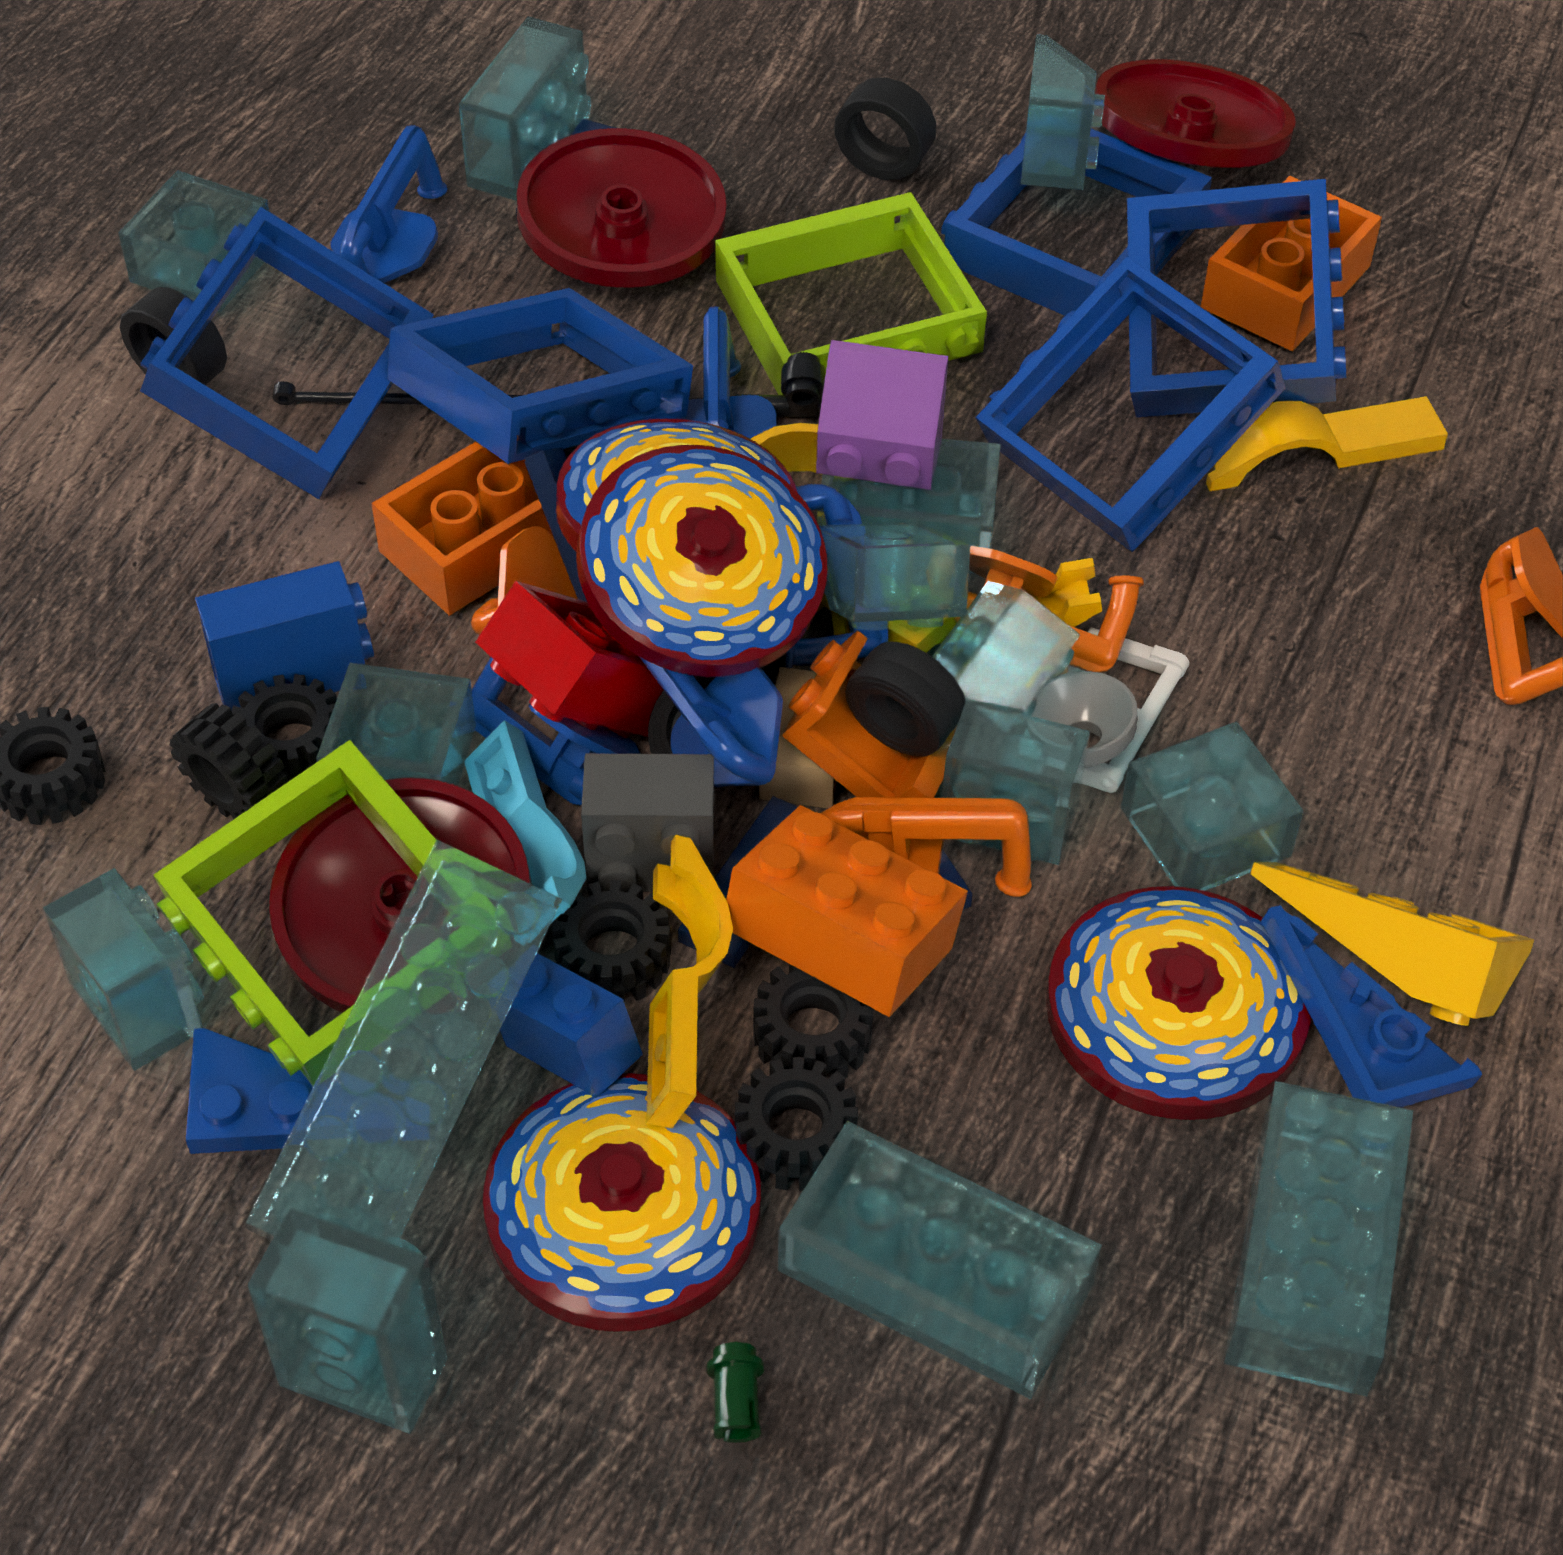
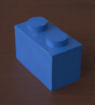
M532 950L484 991L505 1045L508 1048L596 1098L643 1055L622 998Z

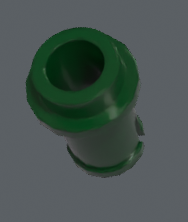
M744 1342L721 1344L714 1348L713 1358L706 1365L708 1376L714 1379L715 1425L713 1427V1435L718 1440L724 1438V1442H748L761 1435L757 1378L764 1372V1362L761 1358L757 1357L756 1348L751 1344Z

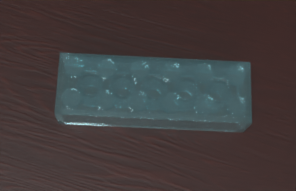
M436 840L246 1221L247 1230L372 1288H377L560 906L561 898Z

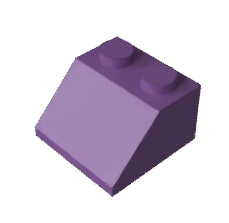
M831 340L817 431L816 473L931 490L942 442L948 356Z

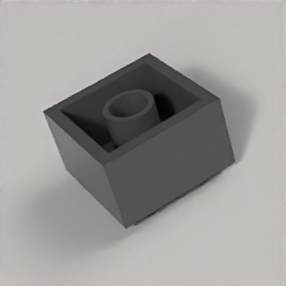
M585 753L581 819L587 892L588 884L599 882L601 892L610 891V880L622 881V892L628 893L632 883L642 886L643 892H653V870L658 863L671 865V841L675 835L692 839L714 878L715 791L714 757L711 754Z

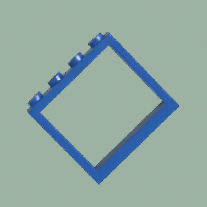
M1049 112L1035 128L1030 127L1025 132L1021 143L1010 155L1005 154L1001 157L995 171L984 182H978L974 186L966 202L957 211L952 210L947 215L941 229V234L945 235L944 245L961 271L1065 316L1070 311L1077 310L1094 292L1101 276L988 228L1049 161L1135 197L1210 190L1212 177ZM1194 230L1154 233L1155 276ZM1128 246L1102 275L1104 278H1107L1128 256Z
M1326 179L1127 198L1128 257L1154 275V233L1311 219L1317 362L1279 365L1286 389L1273 402L1302 401L1307 404L1337 402L1336 379L1347 378L1345 346L1334 347L1333 331L1344 330L1343 296L1332 297L1331 282L1342 281L1341 248H1330L1329 233H1340L1338 199L1327 200ZM1137 305L1129 314L1130 393L1136 417L1202 412L1237 375L1230 369L1157 375L1156 317L1140 305Z
M260 207L247 227L241 223L238 227L235 225L223 248L229 252L223 261L219 262L212 258L207 264L196 284V287L201 289L196 299L192 301L184 297L169 321L168 326L174 330L167 340L164 341L158 336L153 340L149 352L140 363V366L147 369L140 392L319 499L393 385L387 379L389 344L318 453L179 370V365L255 257L268 263L389 339L391 327L431 319L434 314Z
M1127 256L1107 278L1103 276L1100 278L1094 292L1077 310H1072L1064 316L1058 325L1057 331L1039 350L1031 352L1024 359L1018 373L1002 390H998L989 396L991 401L975 418L990 445L1133 553L1286 387L1278 360ZM1140 305L1237 375L1126 494L1111 507L1016 434L1135 307Z
M571 288L390 328L387 379L507 464L524 460L526 457L543 450L561 447L565 449L580 445L595 434L624 423L648 419H677L687 416L693 365ZM560 323L559 331L551 333L552 324ZM563 343L610 374L512 398L466 366Z

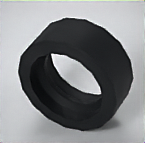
M888 77L870 78L856 86L835 118L834 135L840 151L853 166L872 177L882 180H898L914 173L936 139L937 124L929 104L919 92L906 83ZM861 111L882 113L897 122L906 133L910 147H896L886 144L874 136L865 125Z
M156 287L121 316L119 327L123 343L132 359L145 375L147 369L140 366V363L149 352L153 340L157 336L164 341L167 340L174 330L168 326L173 313L184 297L189 298L172 288ZM212 320L178 367L179 370L204 385L224 370L227 361L225 343Z

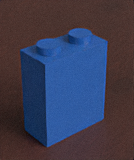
M340 561L195 597L222 704L230 707L231 711L233 706L240 707L238 698L244 691L255 696L253 684L263 680L267 688L275 686L273 676L283 674L286 684L293 683L294 674L305 675L307 686L315 678L324 683L325 691L331 688L333 692L368 684L364 659L374 657V651L365 622L358 624V619L367 617V609L359 583L347 584Z

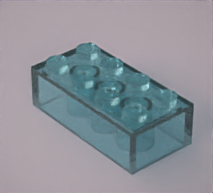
M1275 1081L1262 1124L1224 1364L1361 1396H1368L1384 1357L1413 1110Z
M847 1121L779 1228L778 1271L1032 1399L1093 1287L1102 1245Z

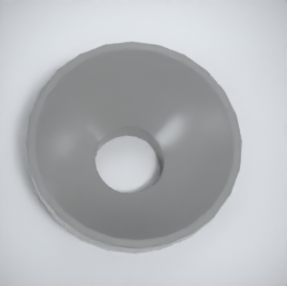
M1091 671L1069 672L1045 681L1034 690L1028 698L1024 709L1025 728L1032 746L1048 760L1075 768H1089L1116 757L1131 743L1137 729V702L1130 689L1112 676ZM1079 732H1091L1100 738L1096 745L1086 749H1077L1066 743L1070 736Z

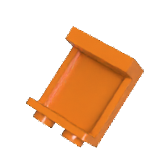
M857 630L841 645L832 640L818 654L810 667L816 673L815 678L809 679L791 699L788 708L794 714L781 736L856 797L934 798L972 721L963 715L961 721L949 734L943 745L928 756H911L886 746L872 736L858 722L848 706L845 695L850 677L861 666L856 659L868 638Z

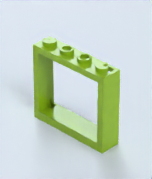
M911 192L715 240L716 282L778 395H783L781 392L782 367L793 354H790L753 286L903 249L943 315L847 339L844 342L948 356V361L983 352L987 311ZM900 216V222L894 224L895 217ZM744 254V261L739 262L736 256ZM830 344L801 351L816 355L826 371Z
M351 740L345 742L153 874L165 896L156 905L167 918L172 929L178 936L190 930L200 943L192 951L209 976L215 982L225 976L237 990L229 998L246 1023L253 1030L263 1023L275 1038L267 1046L283 1069L285 1068L290 1076L300 1070L315 1090L325 1085L512 948L504 918ZM348 794L461 928L308 1037L200 902L198 897Z

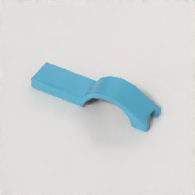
M504 720L464 760L472 792L492 805L508 821L522 844L532 881L534 909L531 913L517 910L509 918V923L515 942L528 948L560 914H563L573 904L586 880L585 862L575 841L557 817L546 808L523 731Z

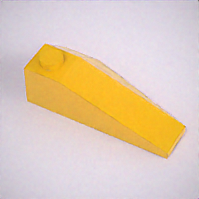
M1253 862L1250 874L1409 996L1432 1004L1429 1014L1451 1023L1468 1026L1470 1018L1477 1019L1494 1016L1529 956L1534 943V939L1453 913L1450 917L1430 912L1427 917L1417 914L1419 907L1415 906L1414 902L1376 893H1368L1366 898L1357 895L1359 888L1355 885L1278 862Z

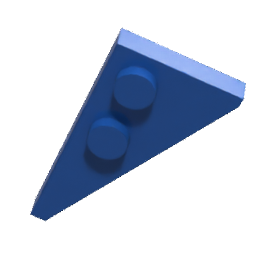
M1281 905L1268 909L1261 923L1364 1118L1474 1086L1482 1076L1479 1067L1469 1058L1462 1065L1456 1062L1426 1037L1431 1029L1427 1023L1416 1014L1401 1008L1392 994L1356 964L1351 962L1344 968L1314 943L1318 933L1302 919L1290 915Z
M205 1028L194 1029L186 1143L190 1154L430 1140L427 1111L336 1077L318 1090H315L300 1070L290 1076L287 1070L280 1066L272 1053Z

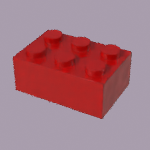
M515 581L475 641L477 645L493 658L490 664L492 670L506 681L517 686L522 685L533 695L529 700L530 705L552 721L561 722L563 718L573 719L590 730H596L599 725L607 727L625 738H629L632 733L648 737L650 716L663 689L640 657L619 643L596 618L588 602Z

